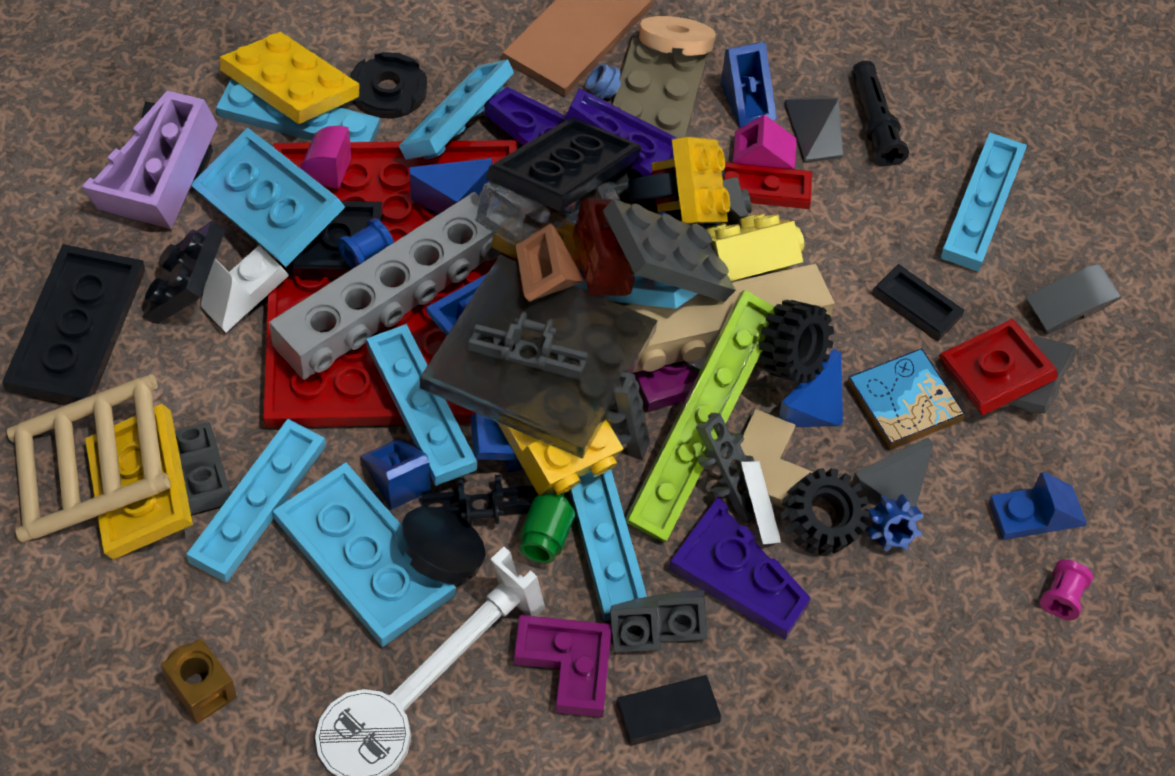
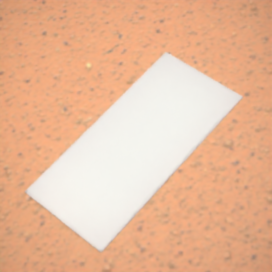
M760 461L741 462L763 544L780 543V534Z

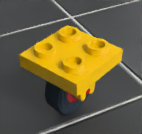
M695 137L672 139L674 159L651 163V175L628 181V193L631 202H655L658 213L681 211L682 222L687 224L728 222L727 212L730 210V196L727 189L723 186L722 171L725 169V156L722 148L718 146V140Z

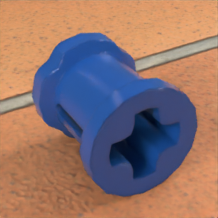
M373 218L367 222L366 228L351 237L346 235L338 239L337 244L342 257L353 269L393 244L394 241L386 226L379 219Z

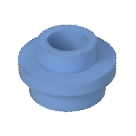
M601 63L588 76L585 88L590 91V94L602 100L604 98L609 99L618 91L621 85V80L619 79L621 72L614 65L608 66L605 63Z

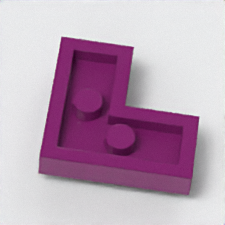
M519 615L514 665L560 670L556 713L603 718L612 624Z

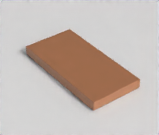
M555 0L502 52V60L508 59L513 68L561 96L566 97L650 10L654 0Z

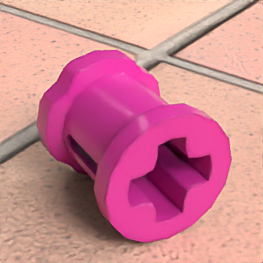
M1059 560L1052 571L1054 580L1050 589L1042 594L1040 605L1050 614L1064 620H1075L1079 617L1082 609L1080 600L1083 592L1089 588L1094 576L1085 565L1073 560Z

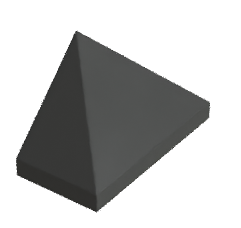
M825 95L786 99L785 106L804 163L842 158L843 148L839 99Z
M928 437L855 472L851 487L857 483L862 487V490L856 493L858 498L866 496L869 504L877 505L881 502L882 495L887 499L897 500L901 494H904L910 501V507L917 506L933 447L932 441Z

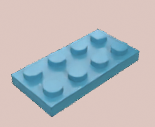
M248 127L191 184L198 194L285 267L345 208L338 197Z
M347 462L273 510L274 520L382 648L456 596L454 584L434 581L418 573L410 565L412 559L405 552L402 556L397 548L396 533L400 523Z

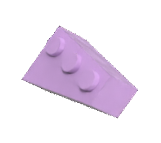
M166 91L133 128L135 134L121 150L115 148L107 157L110 162L95 179L90 177L81 186L95 207L119 216L172 229L218 126L205 100Z

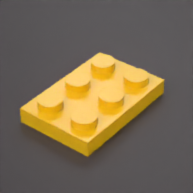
M281 31L220 56V70L297 124H301L359 97L358 82Z
M162 403L154 407L162 473L168 475L171 488L98 516L104 554L113 560L193 525L172 413ZM136 415L114 425L121 488L144 479ZM95 433L85 438L94 497L103 495L97 434Z

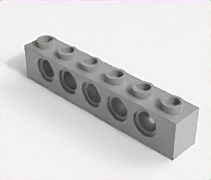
M475 192L471 193L271 320L269 325L273 347L303 380L315 372L325 371L341 355L351 349L355 350L366 343V338L371 337L384 327L395 325L402 319L404 314L420 304L429 303L439 291L453 282H461L473 269L485 261L496 259L502 252L491 247L495 233L506 226V222Z

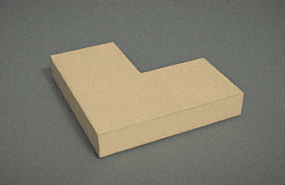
M755 409L743 434L744 441L740 445L745 456L751 455L755 461H760L771 504L787 509L788 507L781 506L783 499L789 495L787 491L807 474L813 472L782 459L796 425ZM735 460L731 461L729 466H731L735 462ZM739 484L737 486V490L743 492V489Z

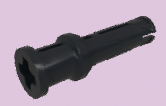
M872 61L858 62L852 67L851 74L868 120L865 133L868 140L873 141L875 163L879 167L900 165L908 158L909 149L907 144L901 141L899 120L888 109L875 64Z

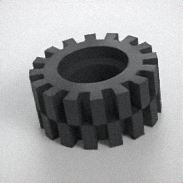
M783 300L782 305L777 304L773 308L775 315L769 313L765 319L769 326L768 328L762 327L761 335H765V340L759 342V350L764 351L759 356L760 361L765 364L763 368L770 375L799 383H807V381L816 379L815 373L821 374L824 369L821 364L822 361L828 362L830 355L826 354L827 348L833 347V341L829 340V336L834 334V326L828 325L832 319L830 315L826 314L827 310L823 307L795 300Z
M824 468L817 469L813 473L810 472L787 491L789 495L783 499L781 505L788 507L781 512L782 520H790L791 522L784 528L787 534L795 531L798 537L793 542L798 547L804 542L808 543L805 551L811 554L818 549L819 556H827L831 552L837 553L857 540L867 527L863 522L869 519L870 511L861 509L869 503L866 496L858 498L856 494L862 490V487L859 483L851 487L848 483L852 477L846 473L837 478V469L831 468L826 473ZM822 497L834 506L838 515L836 526L828 527L817 519L812 508L814 498Z

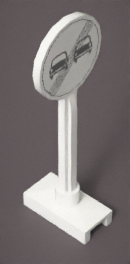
M503 547L491 558L498 585L486 596L487 601L391 695H386L380 691L362 689L345 693L330 703L319 719L315 735L318 756L329 772L335 776H389L396 771L407 756L411 741L410 725L405 710L501 615L506 617L515 607H518L528 616H537L545 609L538 577L531 570L524 577L522 575L517 576L511 552L507 548Z

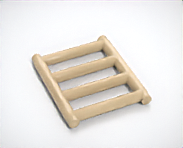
M153 374L133 379L20 422L18 425L7 429L8 438L12 443H15L22 517V526L16 528L19 542L23 543L31 539H37L171 488L168 475L162 473L152 390L157 389L158 385L157 379ZM134 399L144 479L121 488L112 407ZM94 414L103 495L81 502L72 422ZM54 429L63 510L40 518L33 437Z

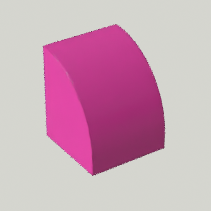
M764 114L735 131L733 162L737 164L795 169L797 138Z
M328 126L318 130L313 136L300 169L321 185L339 189L351 161L349 127Z

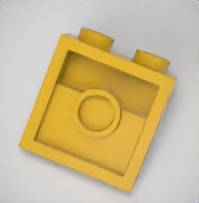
M574 380L500 413L496 418L499 427L539 496L555 490L557 495L563 494L577 486L581 482L579 477L589 472H592L594 477L606 473L618 464L615 458L624 449L603 412L593 413Z

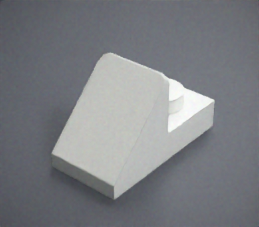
M260 245L230 272L215 258L204 287L201 307L227 332L289 275Z

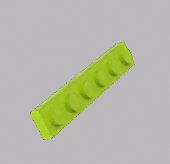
M747 290L739 293L625 518L626 523L661 542L668 540L704 468L699 465L697 459L701 456L705 457L703 451L706 448L696 426L699 423L705 424L709 420L708 415L710 413L721 414L726 424L762 350H759V342L765 340V335H761L762 327L768 328L769 323L765 319L769 313L775 315L773 309L775 306ZM712 427L711 435L712 438L715 440L718 437L715 433L714 428Z

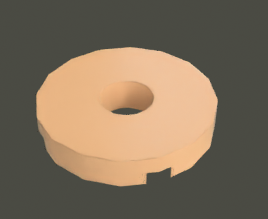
M654 16L642 19L639 25V39L642 44L663 53H672V48L683 49L682 54H685V56H697L709 53L714 47L715 31L711 27L691 19Z

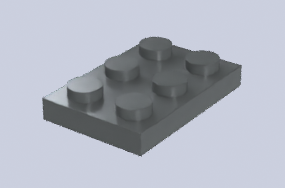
M615 199L603 210L635 275L724 302L736 291L728 276V267L717 256L711 245L712 238L702 226L698 224L690 225L678 221L668 214L660 215L648 211L638 204L630 205Z

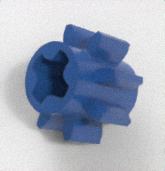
M901 494L897 500L887 499L882 495L881 502L874 509H867V511H870L869 516L874 524L869 525L866 531L872 539L879 538L880 545L884 551L888 552L892 545L902 547L906 551L908 550V544L913 541L915 536L920 537L923 534L915 523L923 517V514L917 506L910 507V501L904 494Z

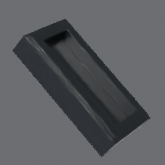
M900 264L894 267L873 288L872 292L874 297L936 341H939L963 317L965 311Z
M707 675L617 698L616 703L630 746L717 724L721 721V714Z

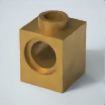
M202 638L191 645L184 644L179 646L169 654L166 661L161 663L166 683L196 724L237 698L232 678ZM203 673L207 675L199 683L192 684L186 682L194 674Z

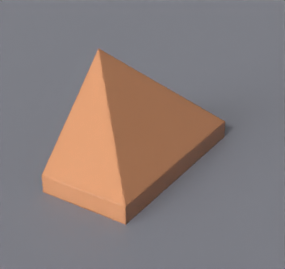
M551 223L515 245L523 292L529 302L585 282L556 228Z

